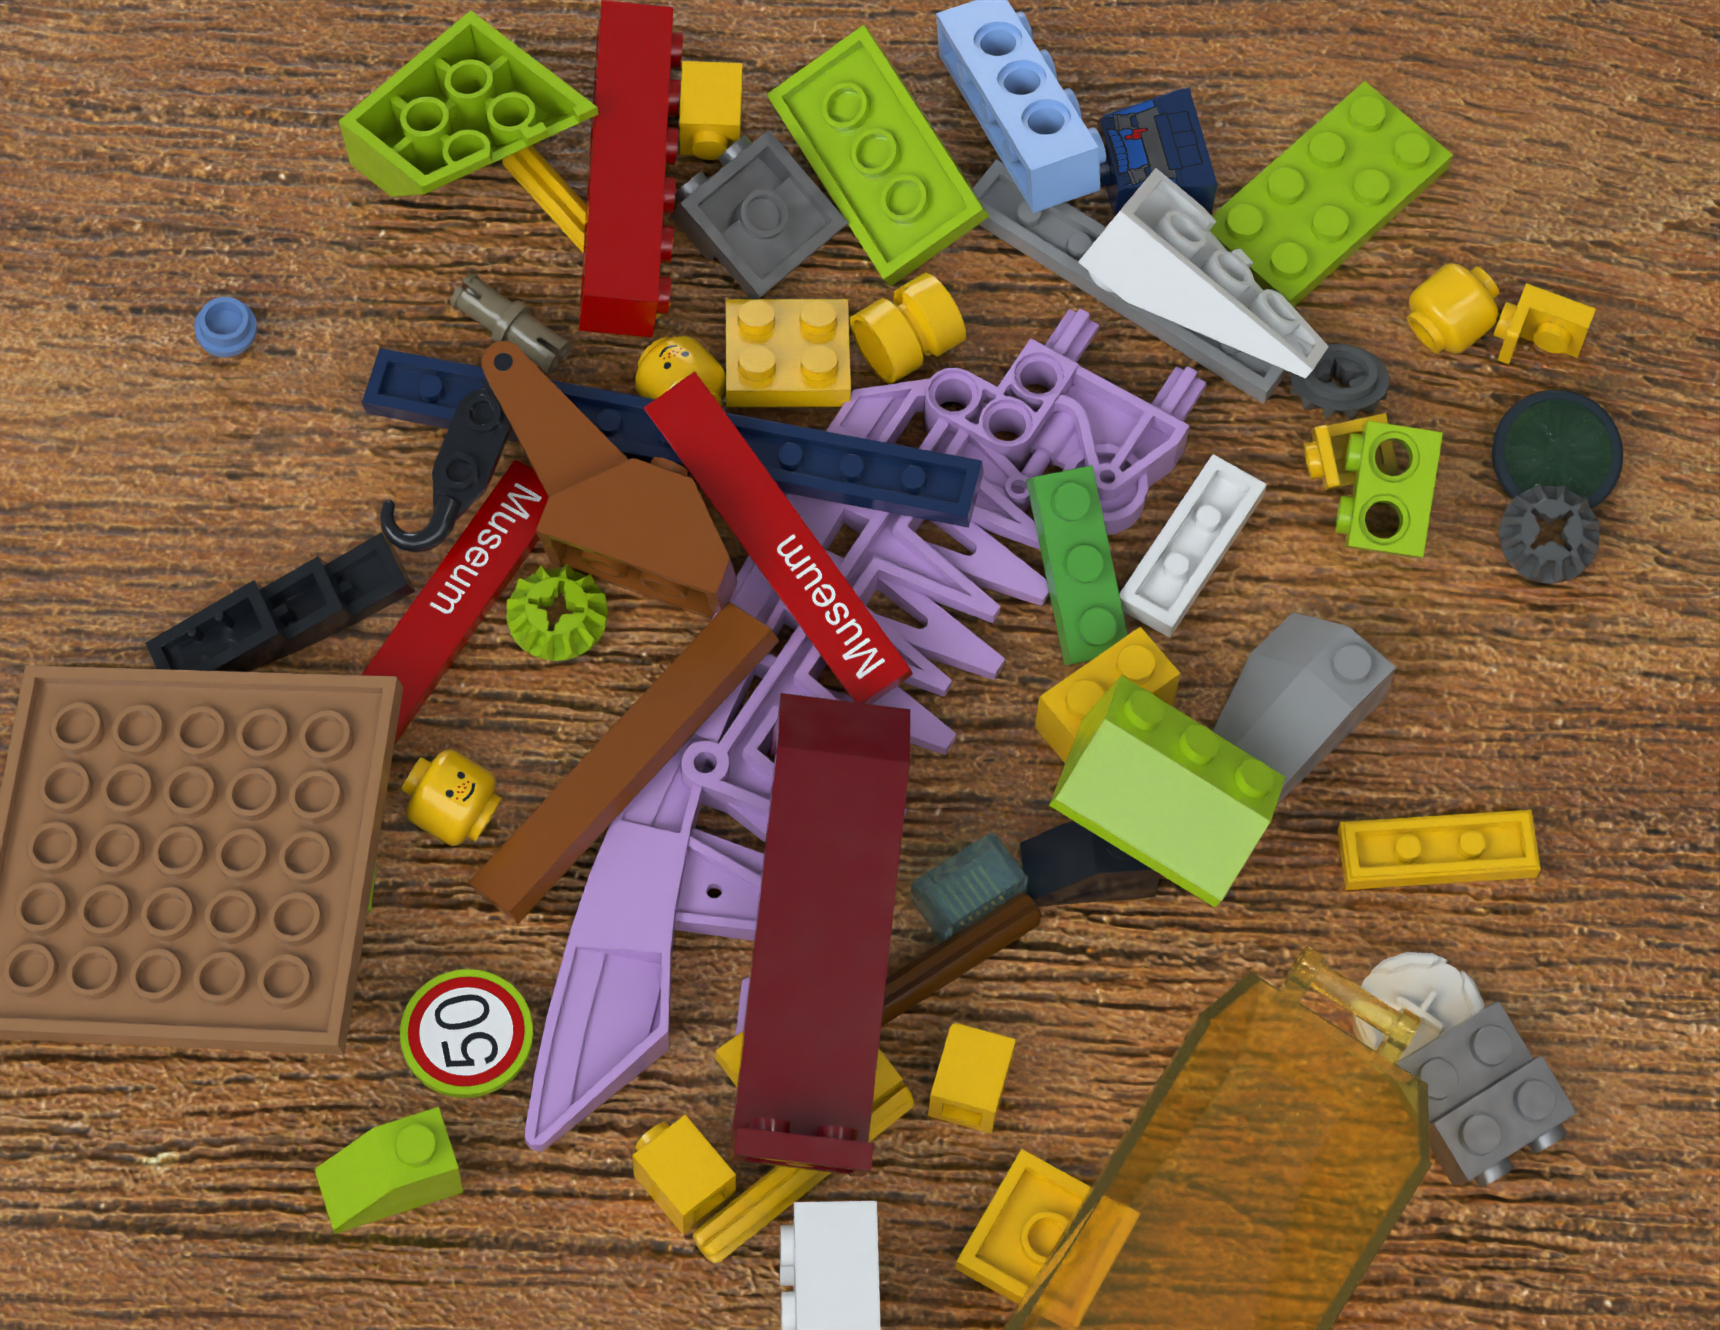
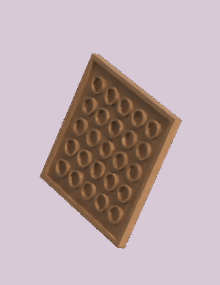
M25 665L0 790V1039L345 1055L403 693V686L398 677Z

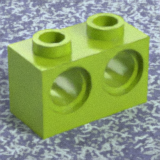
M1367 421L1363 424L1361 435L1350 434L1345 470L1355 472L1352 497L1341 495L1335 526V533L1346 534L1344 548L1414 559L1424 557L1443 432ZM1394 441L1401 444L1407 451L1408 466L1401 475L1389 476L1378 469L1375 463V452L1380 443ZM1385 503L1393 507L1397 512L1399 525L1394 535L1390 538H1378L1368 531L1365 524V515L1371 505Z

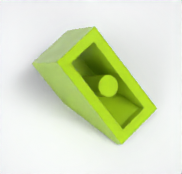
M439 1107L373 1127L314 1169L334 1234L463 1193L459 1167Z

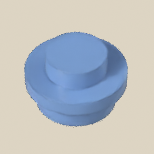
M218 297L210 300L204 305L195 320L194 329L199 345L206 352L217 357H233L243 353L253 344L257 335V323L254 313L246 304L232 297Z

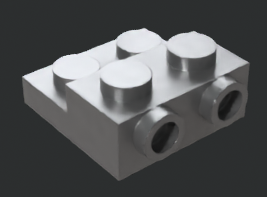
M770 130L766 131L753 143L746 135L736 141L718 158L724 167L710 179L702 171L690 179L675 193V197L680 204L673 211V214H670V217L709 262L716 257L751 299H760L848 224L847 220Z
M1499 1001L1488 1005L1383 1070L1452 1185L1468 1182L1474 1178L1481 1188L1499 1179L1514 1168L1508 1156L1527 1144L1534 1154L1556 1143L1568 1134L1562 1122L1577 1113L1543 1056L1532 1057Z

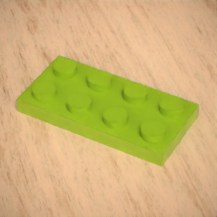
M864 24L766 94L839 211L847 220L848 225L880 276L888 285L893 286L990 217L872 32Z
M1364 81L1212 215L1216 223L1210 231L1228 252L1232 253L1233 250L1241 248L1250 258L1253 264L1249 269L1253 274L1255 282L1263 290L1270 289L1281 293L1295 307L1450 168L1453 154Z

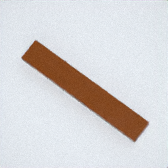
M728 602L469 881L473 889L481 897L519 924L779 642L772 629L731 602Z

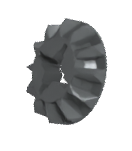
M1327 344L1329 346L1306 378L1290 372L1291 394L1302 398L1304 410L1323 409L1326 419L1334 413H1343L1350 420H1353L1359 411L1375 413L1379 401L1387 398L1389 374L1385 365L1369 351L1353 345ZM1333 374L1335 380H1339L1342 386L1349 388H1338L1335 382H1329L1330 375Z
M1538 484L1532 489L1516 495L1506 508L1499 527L1500 546L1509 564L1524 577L1540 583H1561L1581 574L1594 559L1599 549L1600 521L1596 519L1591 510L1588 499L1581 498L1571 492L1566 485L1555 487ZM1565 516L1568 518L1565 528L1560 535L1565 542L1564 546H1559L1554 541H1550L1544 546L1540 544L1535 550L1531 548L1541 530L1536 522L1537 518H1542L1548 524L1555 522L1557 519L1562 520Z

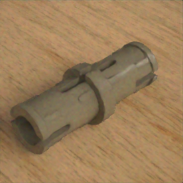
M470 273L462 280L463 284L468 286L465 291L460 286H457L452 295L450 305L460 309L490 330L493 341H510L518 345L523 353L542 367L543 371L547 374L554 373L560 367V364L555 359L559 357L564 361L567 358L572 347L571 341L562 338L531 316V309L528 305L520 300L511 302L480 280V277L476 274Z

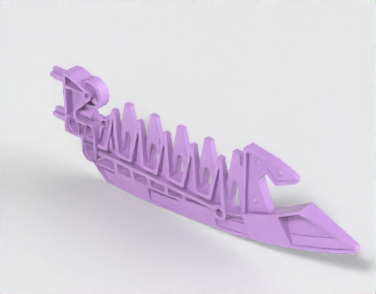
M1079 308L1077 313L1071 309L1067 311L1045 345L1030 338L998 387L969 371L960 368H946L936 372L930 379L853 390L851 392V402L843 404L826 430L827 432L895 444L916 412H924V427L928 435L919 449L982 460L984 473L969 528L931 521L973 553L971 556L924 541L915 533L924 519L788 493L785 496L865 606L876 590H878L925 626L923 629H917L877 615L866 607L913 672V675L903 682L945 697L951 688L952 680L928 659L995 680L1005 664V658L936 603L993 623L1000 613L1001 606L978 586L1043 606L1050 596L1047 580L986 531L1040 550L1035 521L1024 513L1031 504L1026 479L1042 475L1048 465H1056L1064 469L1063 471L1093 465L1107 535H1114L1130 528L1142 514L1148 488L1171 472L1185 452L1190 425L1186 424L1184 420L1207 386L1205 381L1197 378L1198 372L1188 366L1185 370H1182L1176 366L1152 404H1149L1079 366L1078 360L1099 330V324L1089 320L1090 314ZM1039 384L1045 386L1050 391L1044 394H1035L1029 392L1024 387ZM946 402H956L964 406L965 409L950 412L944 410L939 405ZM999 431H1009L1019 438L1013 441H1003L997 439L993 434ZM843 524L860 533V536L845 558L827 551ZM748 556L736 577L738 583L730 602L770 627L776 636L783 624L791 627L795 632L778 657L768 653L610 824L588 877L570 930L546 1018L525 1128V1143L531 1150L543 1151L669 1050L671 966L675 930L754 941L764 854L697 830L695 827L701 806L704 804L727 813L765 843L774 763L766 757V754L771 748L773 728L778 719L780 693L854 702L850 696L827 689L816 681L827 663L750 556ZM754 676H758L762 679L734 720ZM898 686L872 703L874 705L910 709L911 744L946 755L956 740V733ZM905 808L904 818H905L906 813H907V809H906V808ZM716 888L722 894L718 898H711L707 893L710 889ZM749 978L742 980L735 1036L744 1030Z

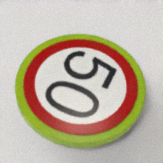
M461 969L450 971L425 983L408 1002L400 1024L402 1053L415 1077L428 1088L440 1094L457 1098H473L487 1095L499 1090L512 1081L527 1062L533 1044L531 1013L522 995L505 979L482 970Z

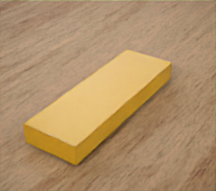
M1532 810L1340 822L1337 830L1345 890L1537 878L1541 870Z

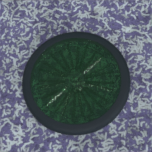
M1545 390L1521 399L1504 414L1494 434L1492 462L1501 486L1512 499L1538 484L1555 487L1566 485L1571 492L1579 497L1587 498L1590 508L1593 509L1608 497L1618 482L1623 465V445L1614 421L1599 404L1576 392Z

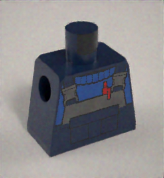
M1189 87L1103 115L1098 120L1097 131L1101 136L1106 152V161L1100 164V188L1106 187L1114 216L1118 214L1155 168L1161 171L1212 215L1218 184Z

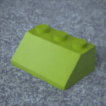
M1121 675L1083 718L1049 806L1216 908L1227 894L1270 824L1286 777Z

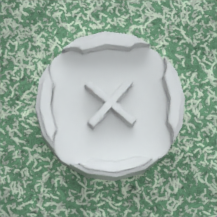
M1405 952L1380 962L1371 971L1370 975L1364 979L1353 1004V1031L1362 1052L1383 1071L1482 1010L1484 1002L1476 984L1463 970L1460 973L1455 967L1446 964L1447 959L1433 953Z

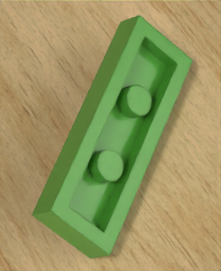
M1093 465L1026 479L1064 666L1090 661L1128 635Z

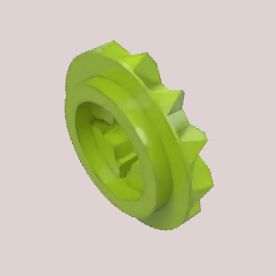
M568 563L561 569H547L541 565L535 574L525 580L518 579L516 589L510 599H507L506 618L511 636L524 651L540 659L563 661L576 658L595 646L605 631L608 609L605 593H602L595 584L591 574L585 576L576 572ZM559 593H563L566 600V609L573 612V614H562L559 622H555L554 631H550L547 611L540 609V607L552 606L554 599L558 598Z

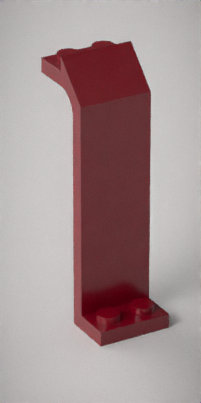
M780 693L778 719L773 728L770 755L775 756L728 1161L863 1177L871 1171L874 1143H869L868 1141L910 767V709Z

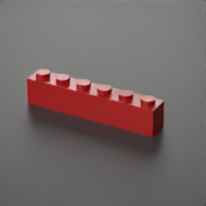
M609 0L601 1L596 38L593 104L597 106L599 114L591 119L578 331L653 338L656 314H668L671 277L660 276V264H670L672 257L674 227L662 226L663 213L673 214L676 177L665 176V165H675L678 128L667 126L668 116H678L681 80L670 79V68L680 69L683 48V33L672 32L673 7Z

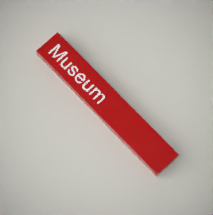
M694 371L646 405L644 410L852 700L858 703L872 704L912 676L913 672L697 373Z
M517 460L512 462L361 674L362 676L398 677L403 686L394 746L540 540L536 529L549 497L536 472Z

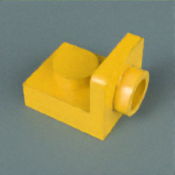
M1526 283L1518 305L1506 302L1493 336L1504 340L1498 361L1506 364L1510 363L1520 337L1534 342L1544 351L1555 354L1565 353L1578 358L1596 308Z

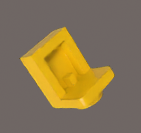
M1386 413L1328 426L1326 424L1314 427L1311 430L1313 441L1303 443L1310 479L1322 478L1324 491L1354 485L1355 472L1345 470L1350 434L1361 435L1363 424L1367 421L1388 424ZM1385 441L1380 443L1376 449L1375 463L1382 473L1389 476L1398 475L1399 470L1392 441Z

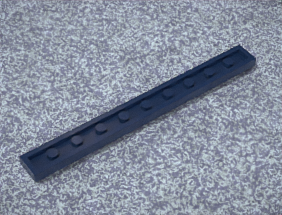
M379 348L362 404L367 414L449 429L460 401L470 392L483 387L485 375L482 367ZM551 380L628 459L635 458L650 464L653 457H659L673 461L686 468L644 410V407L655 399ZM726 413L783 493L967 528L970 526L984 473L982 460ZM511 429L507 440L519 442L513 429Z

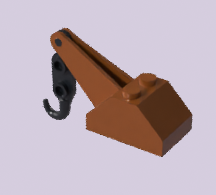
M498 341L491 344L484 351L481 359L485 383L481 389L470 392L460 401L432 470L433 513L427 526L417 532L402 530L396 524L394 518L395 503L389 499L385 500L380 513L381 529L388 541L401 550L414 553L429 551L442 544L454 529L456 521L486 492L511 429H513L549 497L536 532L552 564L564 567L568 563L574 571L581 574H591L595 579L712 620L715 613L718 614L730 602L738 582L730 557L692 478L687 477L688 470L673 461L659 457H653L650 464L635 458L628 459L523 353L518 345L510 341Z

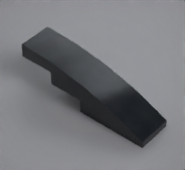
M381 532L329 563H326L317 556L265 587L253 580L145 644L157 669L250 672L338 633L416 591L393 544Z

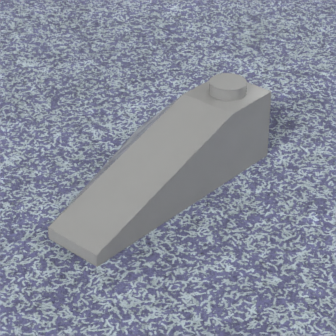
M1293 612L1250 653L1212 731L1286 777L1277 802L1278 805L1386 699L1396 667L1349 626Z

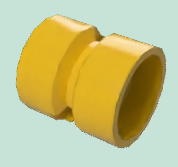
M926 272L893 292V303L881 298L850 317L852 334L860 352L875 374L888 384L895 383L923 366V354L926 356L933 354L938 357L966 340L964 320L956 303L942 283Z

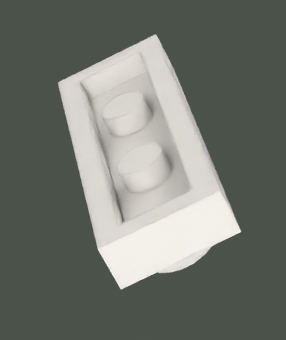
M1213 454L1120 592L1123 612L1170 638L1263 498L1267 484Z

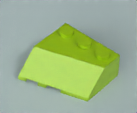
M470 10L341 118L339 125L350 164L388 195L399 197L424 195L590 119L599 113L597 106Z

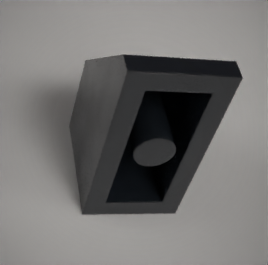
M1073 820L1020 843L1024 891L1033 899L1038 907L1153 898L1156 895L1161 874Z

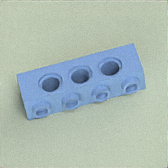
M974 0L936 13L939 57L1032 212L1035 213L1099 191L1100 164L1106 161V152L1101 136L1094 127L1087 129L1081 119L1077 98L1070 88L1063 90L1059 84L1055 65L1049 52L1046 49L1039 51L1036 47L1026 15L1022 11L1015 13L1008 0Z

